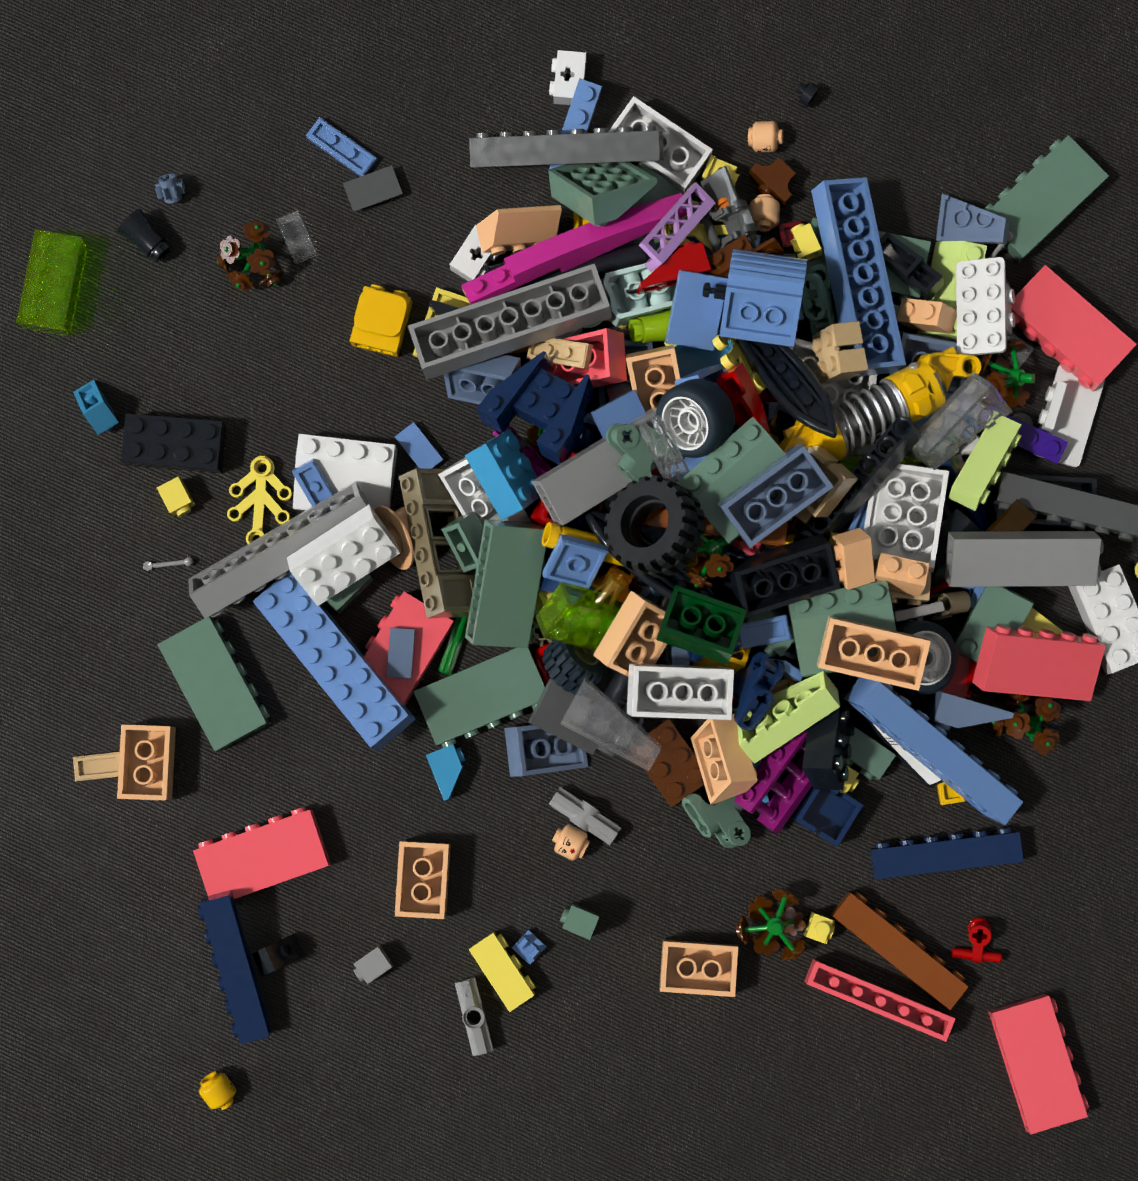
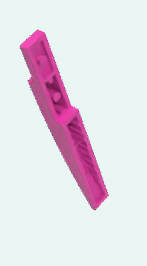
M675 194L630 208L616 220L609 221L607 225L594 226L591 223H587L504 258L505 265L462 284V290L471 305L504 294L559 268L563 273L651 232L683 194ZM678 209V219L687 215L686 209Z

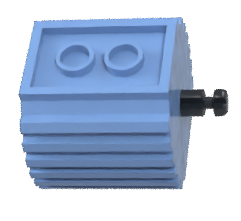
M733 249L727 285L716 284L715 288H712L711 284L706 282L703 286L702 294L704 297L708 298L710 294H714V299L725 300L720 337L794 347L807 259Z

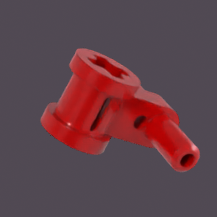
M982 917L972 919L968 925L969 940L973 944L972 950L954 947L952 948V957L971 959V962L981 963L982 961L1001 963V953L983 951V946H986L991 940L990 923ZM978 929L983 930L981 932V935L976 934L978 932Z

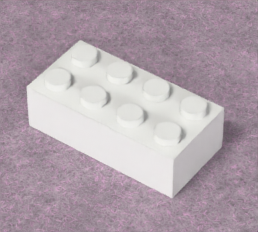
M633 96L608 133L618 132L617 127H632V132L641 131V126H656V131H663L664 160L633 162L636 164L640 163L658 173L685 193L707 165L713 149Z
M466 457L438 474L462 515L475 511L483 527L485 519L501 520ZM524 509L503 519L504 521L532 523Z
M367 505L288 556L287 562L292 575L316 605L319 606L400 554L395 538L371 506Z
M1120 565L1101 571L1100 577L1097 578L1096 586H1068L1088 634L1098 637L1097 640L1106 646L1101 662L1105 675L1137 664L1138 607Z
M629 663L627 714L632 717L731 720L734 669L715 666Z

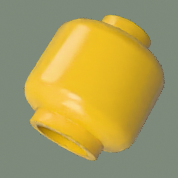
M214 1071L201 1080L199 1094L210 1109L221 1108L224 1110L234 1102L233 1097L236 1093V1088L225 1073Z

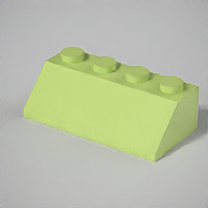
M967 241L936 242L930 267L943 276L945 285L930 301L943 302L957 310L956 265L961 261L985 259L987 246ZM957 315L951 334L917 330V334L957 341Z

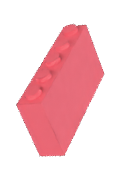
M1046 265L1015 296V303L1011 304V313L1013 312L1015 315V325L1023 330L1024 335L1029 340L1036 341L1046 355L1054 357L1060 362L1063 370L1072 373L1078 378L1079 383L1084 388L1092 391L1105 380L1137 345Z
M403 591L401 596L397 594L390 605L393 609L389 616L384 615L378 625L380 631L377 636H372L366 644L365 648L368 651L365 654V658L406 706L451 631L454 621L450 618H427L424 603ZM390 628L415 629L412 679L386 677Z
M997 625L996 628L986 627L972 683L987 692L1091 701L1106 646L1097 640L1098 637L1091 634L1076 636L1074 633L1062 631L1061 634H1055L1053 631L1046 629L1034 632L1026 627H1019L1018 630H1015L1005 625Z
M305 807L291 811L292 816L283 819L282 815L268 819L269 824L260 827L259 823L247 826L245 827L246 832L239 835L236 834V831L222 835V841L213 843V840L210 839L199 843V849L193 850L208 896L232 890L233 897L236 899L330 866L331 863L313 810L306 811Z
M1046 994L988 1011L1024 1127L1029 1134L1088 1117L1086 1110L1089 1109L1085 1095L1080 1094L1078 1085H1081L1079 1074L1076 1070L1073 1071L1070 1062L1073 1061L1072 1052L1069 1046L1065 1047L1063 1037L1066 1036L1064 1027L1061 1022H1057L1055 1013L1058 1012L1056 1002L1054 998L1050 999V996Z

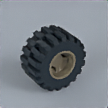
M565 629L543 651L544 667L550 674L551 679L559 687L561 686L565 691H570L574 695L578 693L579 695H584L607 675V670L609 669V667L594 656L599 646L597 640H594L590 634H586L580 629Z

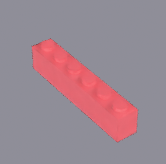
M815 959L812 960L804 980L807 985L947 1042L955 1018Z

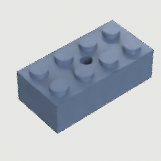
M799 443L717 504L744 542L751 548L832 489L833 485L805 446ZM773 490H777V497L771 499L770 493Z

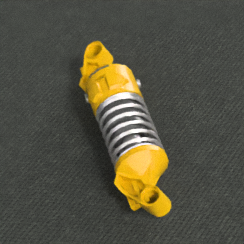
M950 347L942 352L921 355L917 362H913L909 366L883 378L879 385L873 383L870 386V391L862 389L860 396L852 394L850 401L842 399L840 406L832 404L833 408L842 416L840 420L836 418L837 436L835 438L818 433L796 420L793 426L782 431L785 438L779 447L786 453L799 443L804 445L807 450L810 446H823L840 461L853 454L854 449L860 451L864 448L865 444H873L874 440H878L897 418L902 416L908 417L915 423L944 408L952 378L962 379L977 376L981 371V362L976 356L957 354L954 347ZM965 362H967L969 367L967 372L964 370ZM844 403L851 409V414L848 416L844 410ZM866 435L870 436L871 439L866 441ZM855 438L861 442L859 446H856Z

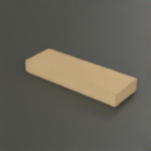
M550 338L529 345L527 359H533L544 351L547 353L550 363L589 369L593 345Z

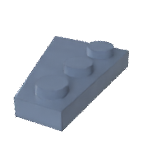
M942 194L936 241L1007 244L1010 220Z

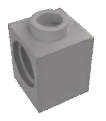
M380 945L355 962L356 968L353 971L361 982L365 980L369 984L394 965Z

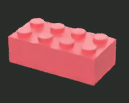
M605 328L564 338L562 340L593 345L589 369L550 363L551 368L548 371L576 387L586 374L590 376L593 388L627 381L624 333Z

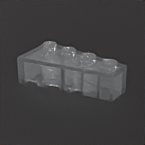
M973 372L920 428L921 437L911 449V452L917 459L935 470L958 453L961 445L964 443L970 444L977 439V433L984 428L989 430L996 424L995 420L1001 415L1006 417L1012 411L994 385Z
M584 677L560 724L650 771L661 751V744L588 678Z

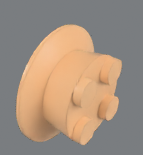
M386 506L377 507L374 512L395 538L400 554L389 561L395 567L406 570L413 564L414 551L405 506L395 512Z

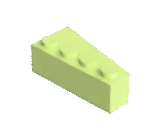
M996 412L993 413L951 488L949 499L976 511L980 503L985 504L991 492L988 489L991 484L995 486L1001 475L999 471L1002 466L1005 467L1011 457V451L1017 447L1022 435L1018 434L1021 424Z
M822 671L773 694L771 706L755 729L750 731L742 730L738 726L739 746L755 764L840 707L838 689L825 672ZM751 711L744 718V721H748L751 718Z

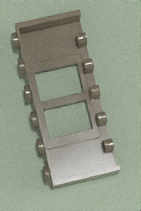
M416 468L399 476L426 617H468L477 568L463 572L458 564L457 570H440L435 545H449L445 537H433L429 512H453V516H450L447 520L448 524L463 515L438 475L445 469Z

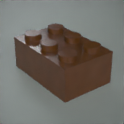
M670 719L628 747L671 808L682 801L688 794H692L704 785L696 756Z

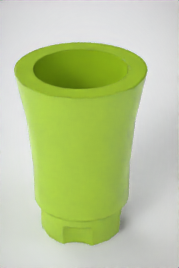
M671 310L640 316L637 319H630L628 328L632 342L665 341Z

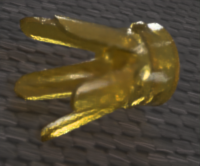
M612 572L606 582L592 591L595 593L602 588V592L596 599L597 603H601L614 591L608 606L609 609H612L620 591H623L627 585L626 580L622 577L623 574L620 575Z

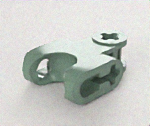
M826 263L814 264L808 274L805 275L802 305L805 315L810 320L812 335L832 324H838ZM816 270H822L825 273L826 278L824 281L819 274H816ZM806 281H809V289L806 286Z
M615 423L606 432L607 442L622 456L616 467L631 481L639 482L638 479L644 476L651 478V465L658 457L667 463H676L681 455L672 451L666 439L650 426H646L640 432L631 424Z
M688 794L682 800L683 808L703 836L710 838L715 834L720 844L726 848L743 846L750 840V829L739 814L744 808L734 802L737 796L710 805L697 794Z

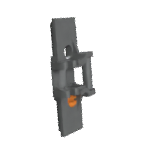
M724 166L701 181L703 190L715 202L713 207L700 220V224L704 225L712 246V254L744 234L748 237L753 248L757 247L755 240L757 239L756 233L758 231L746 200L738 198L727 166ZM713 219L715 221H723L728 235L722 238L721 243L713 225Z

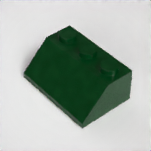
M675 585L656 640L728 665L747 610Z

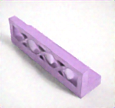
M697 182L690 186L639 244L650 257L644 264L650 272L665 262L715 204L714 200ZM693 192L702 200L697 205L692 204L691 194ZM678 209L687 210V217L684 220L678 219ZM665 224H673L674 231L671 235H665ZM651 239L660 240V247L657 251L650 246L649 242Z

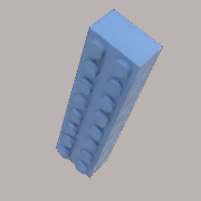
M867 177L824 180L811 192L838 323L859 321L863 339L862 344L843 346L844 350L864 348L868 370L855 377L893 373L905 366L906 362Z
M290 570L287 571L284 577L276 580L252 601L370 748L379 752L416 720L322 604L316 605Z
M861 677L857 680L843 698L984 816L1003 825L1008 823L1023 803L1016 796L1018 792L1013 787L999 781L1001 778L995 772L982 767V761L972 754L969 756L965 753L963 745L954 739L951 741L947 738L946 735L948 733L936 724L933 726L929 723L928 720L930 718L918 709L916 711L911 708L910 705L912 703L900 694L896 695L893 693V687L890 684Z

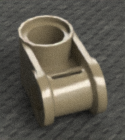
M966 591L941 593L929 597L930 604L941 601L945 609L941 613L933 614L931 621L953 617V615L967 612L971 606V600Z

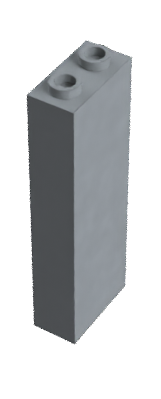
M657 407L649 409L627 424L635 426L640 432L646 426H650L658 431L656 423ZM603 437L532 481L555 524L565 525L632 482L616 467L622 456L609 445L606 437ZM659 457L656 458L651 465V471L665 462Z
M1094 531L948 532L944 579L950 587L1096 586L1097 578L1101 575L1099 556L1103 553V541Z

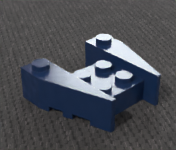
M543 351L492 388L477 407V411L483 424L500 433L504 432L515 415L543 429L544 432L536 441L540 453L543 457L559 465L566 461L576 448L577 437L580 428L583 426L584 415L587 405L589 406L594 389L588 374L584 376L576 387L549 373L551 365L547 353Z

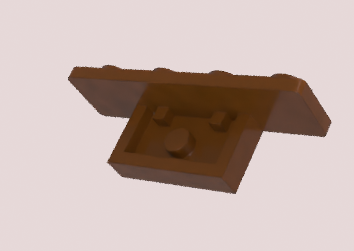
M744 234L707 257L711 267L709 273L710 275L728 278L733 249L783 256L785 252L774 237L754 249L748 237Z

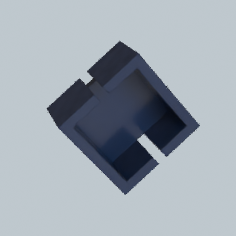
M812 788L793 821L811 832H815L817 829V836L838 847L863 804L845 793H841L839 797L835 795L840 790H814Z

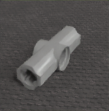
M561 787L549 803L554 809L570 818L569 820L586 832H591L608 845L612 843L621 829L616 823L601 815L599 810L584 800H579Z
M476 978L456 982L455 987L472 1055L477 1056L494 1051ZM471 1010L478 1011L481 1015V1020L477 1023L470 1022L467 1017L468 1012Z

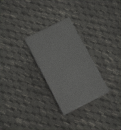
M392 165L343 183L353 212L403 194Z

